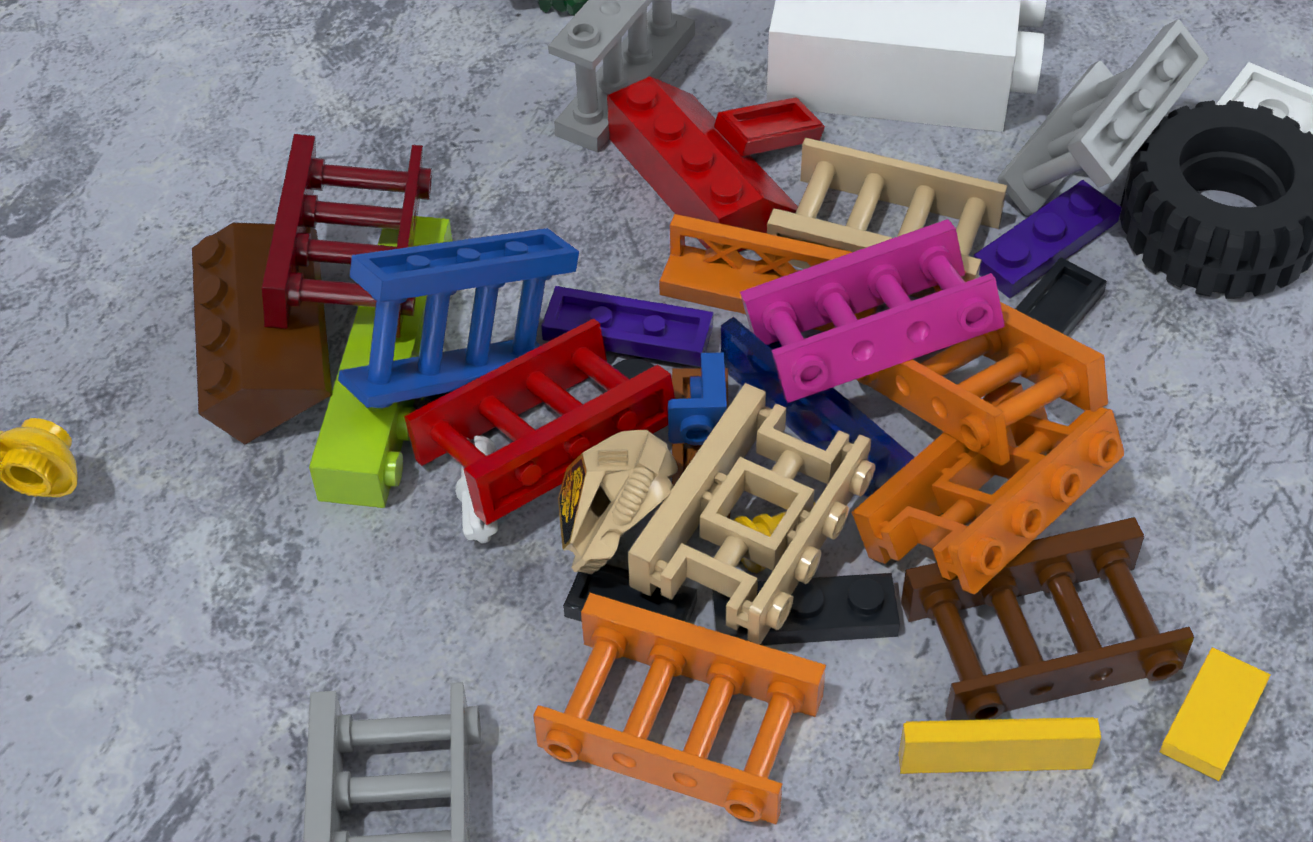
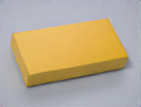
M1211 647L1159 752L1220 781L1271 674Z

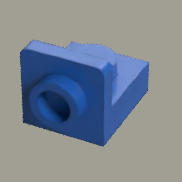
M724 352L701 353V376H690V398L671 399L668 401V439L670 443L703 445L726 412Z

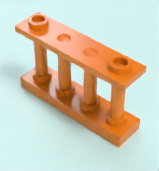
M939 285L934 286L935 293L942 291ZM1002 302L1000 304L1005 327L957 343L922 363L912 359L857 379L861 384L868 385L962 442L970 450L980 453L1000 466L1010 461L1006 428L1059 397L1083 410L1094 412L1099 407H1104L1108 404L1104 354ZM982 355L996 362L959 384L944 378L945 375ZM1019 376L1035 383L1033 386L997 406H993L981 399V397Z
M590 593L581 611L584 645L590 646L593 649L564 713L541 705L537 706L533 715L537 746L561 761H584L724 807L732 816L744 821L755 822L761 819L777 824L781 813L783 783L768 778L792 714L800 712L816 717L823 698L826 665ZM621 657L650 666L623 732L588 721L614 660ZM679 675L705 682L709 685L683 751L647 740L673 677ZM739 693L769 704L743 771L707 759L732 695Z

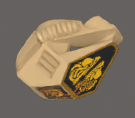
M632 430L617 433L583 452L566 468L558 497L562 548L564 551L570 550L574 553L575 557L571 567L574 572L593 574L600 567H603L607 560H610L615 554L620 537L670 495V491L674 487L670 478L678 471L677 463L667 448V443L648 430Z

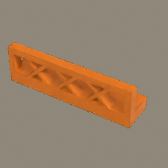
M674 214L670 223V256L659 280L660 295L746 314L740 292L801 271L796 270L788 261L792 259L804 261L812 267L852 252ZM685 236L702 239L711 248L704 250L686 246ZM740 248L753 250L762 259L759 261L746 259L736 250ZM878 306L854 315L858 320L874 315ZM830 322L813 329L825 332L834 329L835 326Z

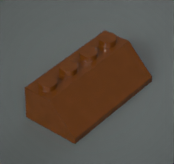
M233 222L217 233L205 237L192 247L198 414L245 445L332 395L324 303L302 301L300 307L291 306L287 329L264 327L262 283L275 224ZM307 227L306 233L311 234V239L318 240L317 230ZM310 261L308 267L299 266L298 273H303L304 279L322 280L320 262Z

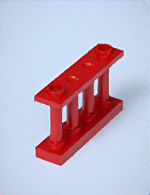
M593 318L407 414L404 418L416 461L423 466L446 453L451 455L464 467L463 470L475 515L486 525H489L561 485L566 468L583 452L609 437L623 431L648 430L653 434L668 426V401L675 399L671 373L658 364L629 379L607 363L600 323ZM589 377L607 390V392L585 404H582L566 391V389ZM542 402L561 415L536 430L518 416ZM497 427L513 442L486 456L467 438L472 440L474 436H480Z

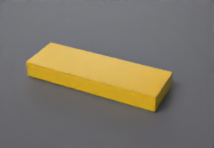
M1094 717L906 721V723H903L898 752L900 774L1092 769L1101 741L1098 718Z

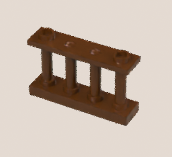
M1135 517L1033 540L976 594L963 591L958 576L952 580L943 578L937 562L905 570L901 605L907 620L912 622L929 618L936 621L960 680L959 682L951 683L945 712L947 721L996 719L1003 712L1144 678L1150 681L1163 680L1183 669L1194 640L1190 627L1160 633L1130 571L1135 568L1144 540V534ZM1096 578L1108 580L1135 639L1102 647L1073 584ZM1041 591L1051 593L1077 653L1043 661L1016 597ZM985 604L992 606L1019 667L984 675L958 611Z

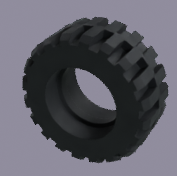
M1214 100L1199 102L1193 109L1186 105L1173 110L1168 114V118L1163 117L1131 158L1120 204L1122 208L1120 222L1123 231L1127 235V242L1136 255L1143 254V263L1155 274L1159 271L1167 275V282L1179 288L1183 284L1196 288V294L1210 297L1212 292L1224 293L1225 299H1240L1247 292H1252L1254 297L1273 292L1276 285L1279 288L1289 285L1299 279L1300 274L1307 271L1313 264V134L1310 131L1303 133L1300 130L1299 123L1288 116L1282 119L1273 115V109L1258 105L1257 109L1245 107L1244 102L1229 100L1226 105H1216ZM1218 190L1233 193L1249 200L1256 207H1235L1221 204L1203 196L1197 191Z

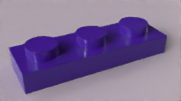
M1081 180L975 253L973 258L981 259L979 275L982 277L992 273L996 279L997 289L1010 299L1046 274L1060 257L1067 259L1118 223L1121 207L1090 184Z
M555 286L541 325L542 339L551 341L594 318L600 323L605 351L701 367V353H706L713 329L714 312Z

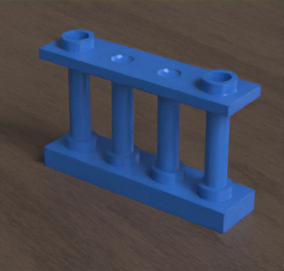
M544 228L352 255L350 277L376 300L369 365L339 370L338 381L367 408H385L395 402L452 392L541 346L536 342L545 282L551 279L553 275L576 272L579 251L550 229ZM523 280L514 339L491 343L499 288L503 287L505 283ZM476 288L467 348L443 352L450 296L454 295L457 290ZM427 295L419 356L393 361L400 304L405 302L407 298Z

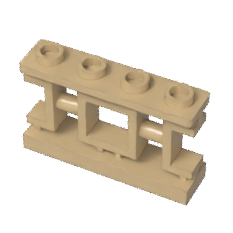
M745 383L671 489L670 495L664 499L628 551L629 585L649 596L659 587L661 588V595L672 600L686 578L696 581L730 597L726 605V626L737 630L739 626L747 628L748 640L761 644L771 627L779 630L786 621L793 604V596L791 594L799 582L807 584L812 579L821 559L822 552L819 549L827 537L834 540L840 534L849 512L847 505L854 494L861 497L866 492L874 475L875 464L869 462L871 439L863 435H859L854 444L849 442V434L838 431L825 451L783 433L786 425V407L775 404L773 409L766 407V392ZM756 439V453L776 462L772 470L744 459ZM798 472L828 484L814 507L815 489L794 481L793 479ZM744 491L787 510L770 537L727 518ZM699 524L700 538L720 546L714 557L686 545ZM743 557L772 570L758 595V578L736 568Z

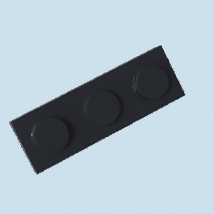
M892 573L812 578L807 584L799 582L791 594L793 596V604L786 621L779 630L771 627L760 645L898 637L900 621ZM758 581L757 595L766 581ZM712 589L715 631L749 641L747 628L739 626L737 630L726 626V605L730 597Z

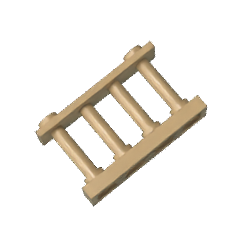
M805 138L802 144L800 181L807 182L808 185L796 213L773 209L767 222V234L855 252L892 239V237L866 231L878 200L908 207L898 236L923 228L929 212L959 219L956 232L965 275L961 276L964 282H968L979 276L981 259L969 257L980 225L999 229L1007 185ZM829 188L858 195L846 226L816 219ZM795 259L788 261L795 267L803 269L811 267L804 261ZM933 286L910 294V296L922 298L935 293V288Z

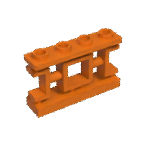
M1010 381L987 394L983 400L993 406H997L1022 392V384ZM1045 407L1038 409L1006 428L1010 461L1002 466L980 453L970 450L965 444L943 432L852 511L868 557L884 564L890 559L899 561L919 543L932 548L943 578L952 580L958 576L962 590L976 594L1124 456V448L1113 410L1099 407L1095 412L1085 410L1069 426L1049 421ZM994 475L1009 479L992 495L978 491Z

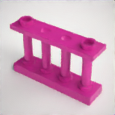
M949 219L740 292L751 334L757 347L759 348L779 341L782 347L771 351L787 403L1005 327L996 279L992 273L968 282H964L961 276L965 275L956 228ZM939 285L942 291L913 301L908 297L910 294ZM884 303L889 308L859 320L854 315ZM830 322L835 326L834 329L805 339L801 334Z

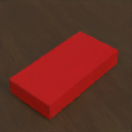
M797 97L718 112L714 123V128L741 156L801 145L805 138L820 141L825 128L823 123Z

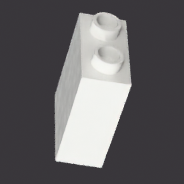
M775 0L769 29L766 103L797 97L812 112L1003 132L1009 92L1037 93L1044 48V34L1018 31V26L1042 28L1047 0Z

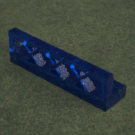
M734 316L721 324V352H724L725 368H728V375L742 387L747 383L765 391L766 407L773 409L775 404L786 407V426L804 442L826 451L838 431L849 434V442L854 444L859 435L871 439L868 461L875 464V471L864 493L866 497L871 496L914 458L910 452L834 387L787 403L771 351L782 347L780 342L776 341L766 345Z

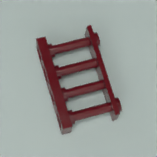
M294 134L262 283L264 327L287 329L291 306L300 307L302 301L376 307V300L359 284L304 279L303 273H298L299 266L308 267L310 261L351 265L352 255L413 247L420 200H430L432 168L422 167L423 145H412L408 171L325 164V159L316 158L315 136ZM324 186L402 192L405 195L403 208L318 201V195H313L314 190L323 191ZM317 223L394 229L399 230L396 247L311 239V234L306 233L307 227L316 228ZM416 297L407 298L405 302L400 304L396 338L401 336L403 315L414 316Z

